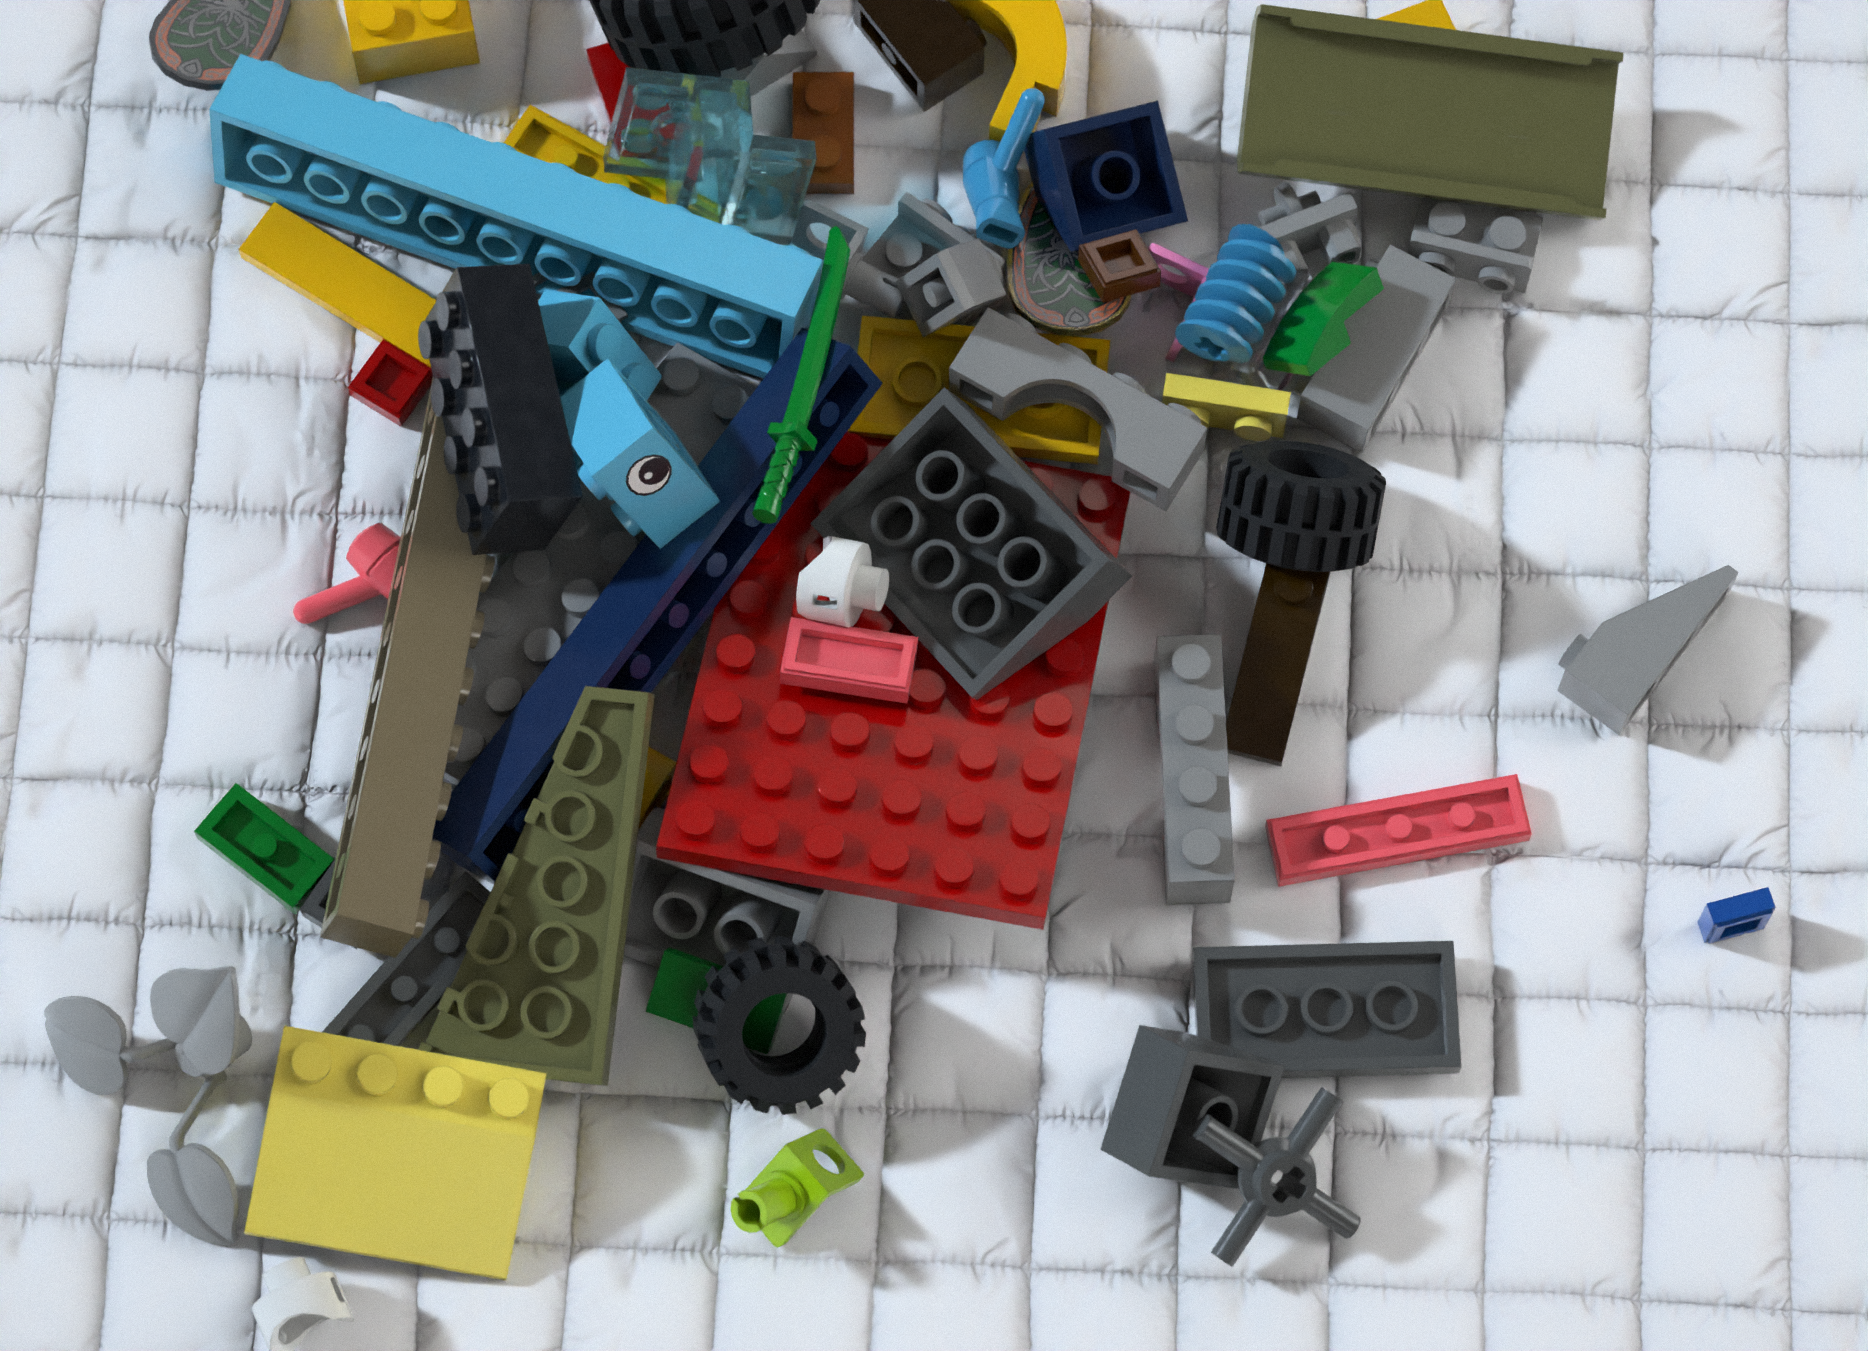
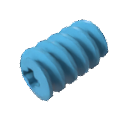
M1238 224L1231 228L1228 242L1221 246L1217 262L1213 263L1208 270L1207 281L1199 286L1195 295L1196 301L1189 304L1184 315L1185 321L1178 324L1175 336L1178 343L1191 353L1210 361L1249 362L1253 354L1249 343H1256L1261 340L1264 330L1260 323H1267L1272 320L1275 310L1271 303L1282 302L1286 293L1282 283L1293 282L1297 272L1293 263L1285 256L1282 245L1275 237L1251 224Z

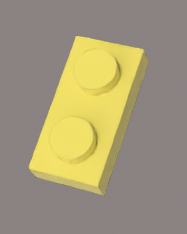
M1166 373L1162 403L1167 406L1169 403H1177L1190 409L1199 417L1201 424L1207 427V429L1214 427L1233 430L1237 436L1243 439L1264 441L1271 437L1283 438L1291 392Z

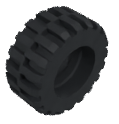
M589 0L610 48L615 51L619 60L647 76L660 79L665 74L666 78L675 82H689L691 76H700L704 80L721 77V71L734 67L739 71L753 65L752 60L764 53L769 56L780 49L783 45V39L789 34L796 36L806 24V14H814L820 0Z

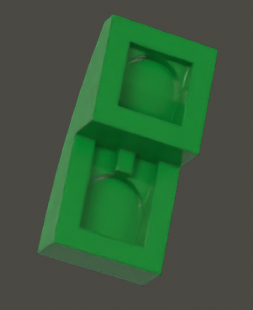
M1331 262L1318 273L1295 299L1275 330L1262 358L1266 369L1312 376L1350 345L1351 341L1344 321L1384 290L1377 267Z

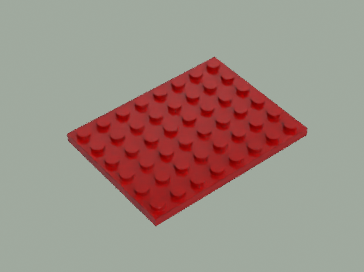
M847 430L714 608L658 836L656 858L1044 930L1109 601L1088 622L978 700L973 699L919 640L908 704L780 684V669L790 619L794 617L811 620L798 613L796 602L799 572L807 567L823 551V537L810 523L892 441L891 439L858 436L848 433ZM1023 461L1118 560L1131 492L1112 482V476ZM818 595L816 599L822 601H830L829 597ZM885 603L879 612L863 609L857 622L852 626L914 636Z

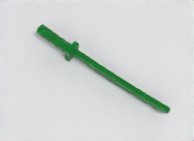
M837 226L832 227L829 231L812 318L783 422H771L767 432L776 443L775 453L772 454L769 463L770 468L766 472L763 480L764 485L761 486L759 497L752 512L754 518L766 524H773L778 519L783 504L782 500L785 499L788 490L787 485L791 482L794 473L793 468L796 467L799 458V451H814L818 441L807 429L824 371L851 251L844 233Z

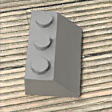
M656 806L653 808L638 831L624 956L659 968L664 951L671 947L724 966L727 964L723 956L725 953L735 947L737 952L742 954L750 950L748 941L761 937L766 945L775 944L776 936L790 937L793 943L801 946L803 941L814 944L831 890L656 858V845L665 809ZM790 993L783 1014H785L786 1010L788 1009V1006L793 996L792 993Z

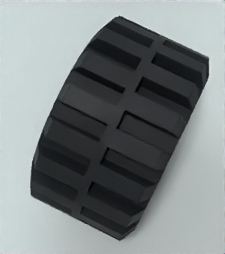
M1275 440L1239 446L1238 449L1232 450L1228 457L1216 526L1217 535L1227 545L1240 553L1260 562L1282 568L1310 572H1332L1363 566L1373 557L1386 479L1381 475L1380 471L1365 461L1346 452L1322 445Z
M776 936L775 944L766 945L762 937L748 941L750 950L739 954L734 947L723 955L727 961L726 965L720 970L712 965L704 976L708 986L706 991H697L694 1002L698 1010V1016L693 1017V1030L699 1042L697 1044L718 1085H723L729 1096L740 1104L745 1100L750 1101L755 1111L767 1114L770 1106H778L782 1115L797 1113L796 1103L806 1101L811 1110L824 1104L819 1096L823 1091L830 1088L836 1095L846 1086L841 1078L845 1070L855 1073L861 1061L856 1054L857 1047H865L866 1032L861 1026V1020L865 1019L863 1007L856 997V991L838 964L828 954L823 956L816 946L805 941L802 942L801 946L793 943L790 937ZM780 993L797 994L809 999L815 1008V1021L809 1036L798 1048L779 1056H765L757 1054L745 1046L742 1039L743 1026L750 1011L760 1001Z

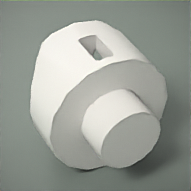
M827 536L823 538L822 553L799 572L796 594L797 611L807 619L852 627L857 622L863 609L878 612L882 609L889 587V572L887 569L872 566L869 544ZM818 595L829 597L830 601H822L816 599Z
M303 1257L284 1261L267 1270L263 1274V1279L269 1293L262 1296L252 1306V1312L268 1351H295L308 1331L325 1320L331 1319L354 1322L355 1320L336 1274L331 1271L311 1274Z

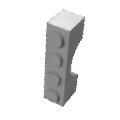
M988 307L949 367V391L1002 421L1025 407L1040 403H1060L1085 412L1102 427L1110 441L1114 459L1112 482L1167 511L1204 452L1207 427L1201 424L1199 417L1190 409L1180 404L1169 403L1167 406L1147 395L1145 388L1126 374L1114 373L1111 375L1091 364V359L1079 348L1063 342L1056 345L1038 335L1035 327L1023 317L1014 313L1002 315Z
M1221 634L1157 636L1153 665L1156 722L1159 727L1162 760L1163 861L1166 905L1230 903L1235 876Z

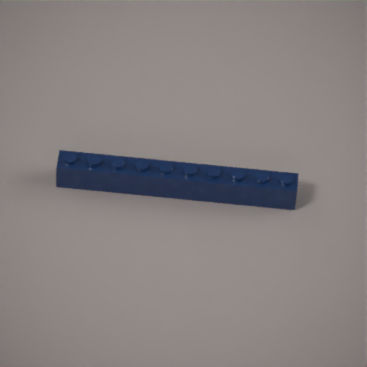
M802 327L698 465L720 499V502L661 549L647 534L644 536L451 792L449 805L443 819L435 821L432 840L439 841L441 844L440 849L457 865L492 884L495 883L508 853L512 854L526 824L524 818L533 798H538L554 763L552 757L585 686L649 693L654 690L883 384L851 346L831 339L824 371L807 429L818 440L814 451H799V458L796 467L793 468L794 473L791 482L787 485L788 490L785 499L782 500L783 504L778 519L773 524H766L754 518L752 512L759 497L761 486L764 485L763 480L766 472L770 468L769 463L772 454L775 453L776 443L767 432L771 422H783L801 361L808 329Z

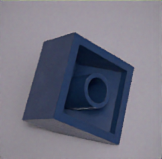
M1158 100L1031 133L1024 152L1035 195L1071 252L1079 250V245L1131 230L1137 229L1138 233L1142 234L1188 222Z

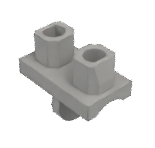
M1283 183L1274 187L1276 206L1258 212L1262 225L1258 228L1265 230L1278 240L1283 247L1285 256L1293 263L1297 271L1293 282L1282 283L1285 290L1299 285L1307 279L1308 267L1302 257L1303 254L1320 248L1327 265L1331 262L1354 264L1359 260L1361 245L1355 227L1358 206L1351 192L1321 203L1316 191L1298 197L1289 183Z

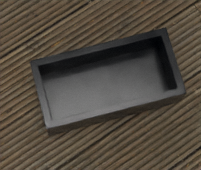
M530 264L457 267L443 291L438 294L436 302L425 321L421 322L418 342L422 357L430 360L434 378L431 386L432 408L436 416H442L445 428V466L449 474H455L459 492L456 505L458 525L463 533H468L472 555L545 550L583 495Z

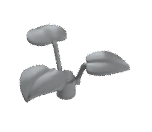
M225 966L212 969L179 968L159 976L151 987L150 1004L153 1019L160 1032L166 1038L139 1048L125 1047L127 1033L122 1018L109 1006L98 1000L84 996H67L58 998L48 1004L44 1010V1016L46 1017L45 1028L53 1051L60 1065L72 1081L90 1093L110 1095L125 1086L128 1080L126 1061L136 1062L174 1048L176 1061L186 1074L192 1077H205L206 1081L169 1137L170 1150L160 1149L149 1156L147 1160L148 1183L159 1208L172 1223L184 1232L214 1244L230 1245L238 1241L236 1223L239 1201L235 1182L229 1168L211 1149L197 1143L187 1145L184 1143L188 1130L215 1088L227 1079L224 1070L234 1060L246 1053L252 1045L251 1029L247 1021L240 1014L235 967Z

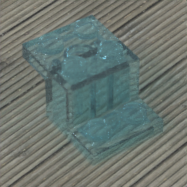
M626 67L603 154L604 172L665 179L667 204L680 205L688 209L692 214L723 225L739 226L747 230L751 235L783 245L791 244L817 160L815 141L753 135L749 81Z

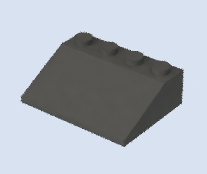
M945 387L810 523L823 538L834 536L869 544L872 566L887 569L889 572V587L885 600L887 607L915 637H919L918 640L975 700L981 698L1088 622L1132 577L1128 570L967 403Z

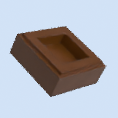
M1137 229L1079 245L1078 261L1103 303L1160 287L1161 270Z

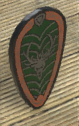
M170 0L155 18L149 33L152 60L164 75L183 86L206 91L220 90L240 54L260 61L271 60L281 40L292 0Z

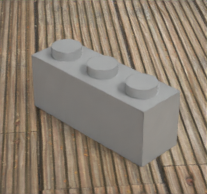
M1391 244L1379 263L1370 259L1365 265L1377 267L1384 290L1344 321L1351 344L1312 376L1300 375L1294 389V393L1301 396L1297 419L1361 453L1364 452L1450 305L1456 278Z

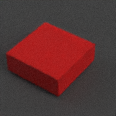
M383 339L350 383L348 391L351 397L401 427L431 387L433 379L432 369Z

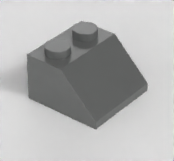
M1139 1025L1100 1150L1149 1177L1239 1189L1238 1166L1193 1137V1129L1198 1120L1208 1114L1251 1144L1261 1141L1285 1066L1276 1061L1190 1033Z

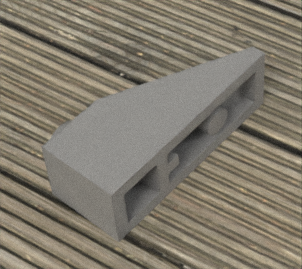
M1729 565L1724 566L1602 622L1590 639L1579 634L1567 648L1558 663L1565 671L1557 691L1620 735L1729 595L1739 572Z

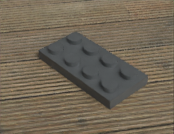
M1454 941L1193 947L1192 964L1196 1036L1276 1061L1285 1066L1281 1078L1457 1074L1460 1072L1461 1051Z

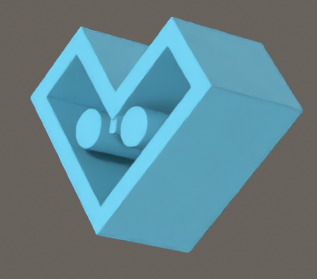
M546 289L538 303L560 396L606 359H609L637 391L648 400L662 375L600 297ZM581 462L579 465L576 464V469L584 463Z

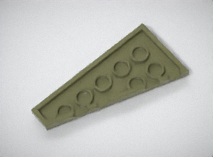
M592 686L584 687L552 757L554 763L538 798H533L524 818L526 824L512 854L508 853L465 946L467 948L465 957L451 987H446L437 1007L440 1011L426 1041L421 1042L418 1050L547 1073L546 1079L608 1086L654 694Z

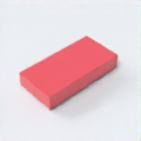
M791 617L780 669V684L908 704L919 637L851 626L845 627Z

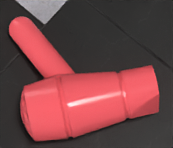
M377 523L364 529L353 540L346 556L347 561L359 576L298 601L293 609L295 619L302 624H310L379 595L388 599L401 537L383 523Z

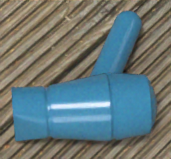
M1029 88L1022 93L1001 142L996 140L977 142L970 146L963 156V187L976 218V236L979 239L1007 249L1016 247L1025 235L1019 214V172L1017 165L1045 103L1043 93L1036 88Z

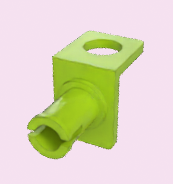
M820 1128L785 1144L745 1190L738 1193L739 1197L733 1198L730 1209L732 1219L741 1230L749 1233L761 1230L775 1247H781L793 1237L828 1197L857 1184L864 1177V1173L829 1132ZM813 1150L821 1151L828 1155L836 1164L839 1174L832 1173L821 1166L816 1160Z

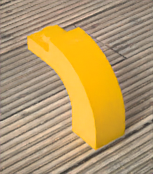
M945 0L950 2L962 18L966 15L970 16L980 29L996 37L1007 49L1014 63V71L989 124V140L1001 142L1022 93L1029 88H1036L1043 93L1045 103L1042 111L1057 116L1065 90L1067 37L1063 17L1056 1ZM1040 115L1038 117V120L1034 126L1032 133L1036 130V127L1040 119Z

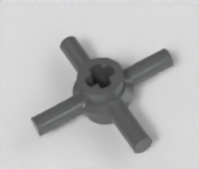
M1321 1087L1287 1138L1272 1137L1251 1144L1208 1114L1198 1120L1193 1129V1137L1238 1166V1186L1245 1200L1212 1249L1211 1253L1233 1267L1267 1216L1281 1217L1300 1210L1305 1211L1345 1239L1355 1234L1361 1222L1360 1217L1316 1188V1168L1309 1154L1342 1105V1100ZM1277 1170H1279L1283 1173L1281 1179L1275 1184L1271 1181L1273 1175L1277 1172Z

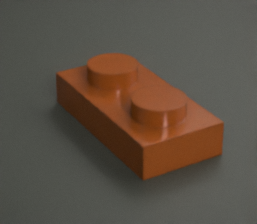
M793 72V194H854V72Z

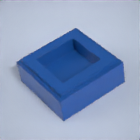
M1766 887L1707 903L1697 923L1704 943L1708 942L1711 944L1764 929L1776 907L1770 889Z

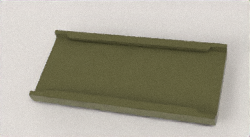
M1260 4L1256 7L1251 27L1237 153L1238 174L1602 220L1606 218L1607 209L1603 208L1618 67L1619 63L1623 62L1624 52Z

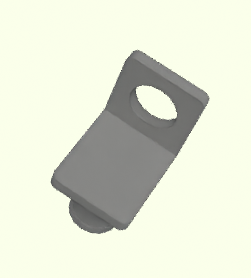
M805 200L798 213L791 236V243L824 259L827 243H823L815 237L810 229V224L822 223L831 228L834 226L839 227L844 233L851 249L841 300L846 295L887 314L890 318L896 319L905 303L895 282L898 278L863 262L864 256L861 253L869 228L811 200Z

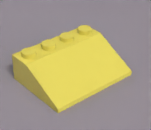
M284 1025L244 1234L506 1280L547 1073Z

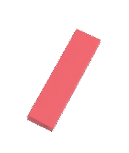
M1517 774L1266 820L1265 824L1278 887L1529 841L1532 835Z

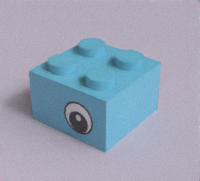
M606 359L560 396L575 464L584 463L577 468L578 476L598 500L606 496L609 500L615 501L610 508L632 536H636L643 530L661 549L720 502V499L676 432L609 359Z

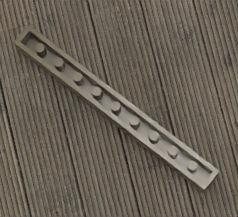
M431 389L320 938L394 958L397 957L411 938H420L427 921L429 901L421 899L424 879L430 880L433 876L440 854V842L432 840L435 821L443 819L451 797L452 784L444 782L443 779L447 762L453 763L463 734V726L454 724L457 706L465 704L474 677V669L465 665L468 649L476 647L484 625L485 613L476 610L479 592L485 593L487 591L495 567V556L488 554L472 555L468 533H463L459 528L456 515V505L459 497L455 474H449L445 466L444 442L446 433L442 416H436L433 411Z

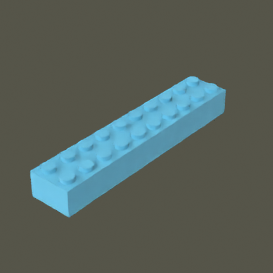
M240 54L209 109L214 182L270 203L276 202L284 208L455 269L457 267L530 264L532 276L540 272L548 279L535 286L536 293L540 295L546 289L557 291L564 286L577 285L583 276L593 271L596 274L593 279V287L596 292L605 300L621 306L628 314V318L621 321L622 326L626 330L673 347L676 343H680L709 360L763 379L801 328L809 330L821 278L822 259L811 256L796 246H783L751 235L747 230L739 226L723 225L692 214L688 209L680 205L664 204L636 194L621 184H607L576 173L572 168L564 164L548 163L520 153L505 143H492L463 133L451 124L429 121L404 112L392 103L385 101L376 102L345 91L335 83L329 81L319 82L288 71L285 67L273 61H260ZM590 288L580 293L581 295L596 297Z

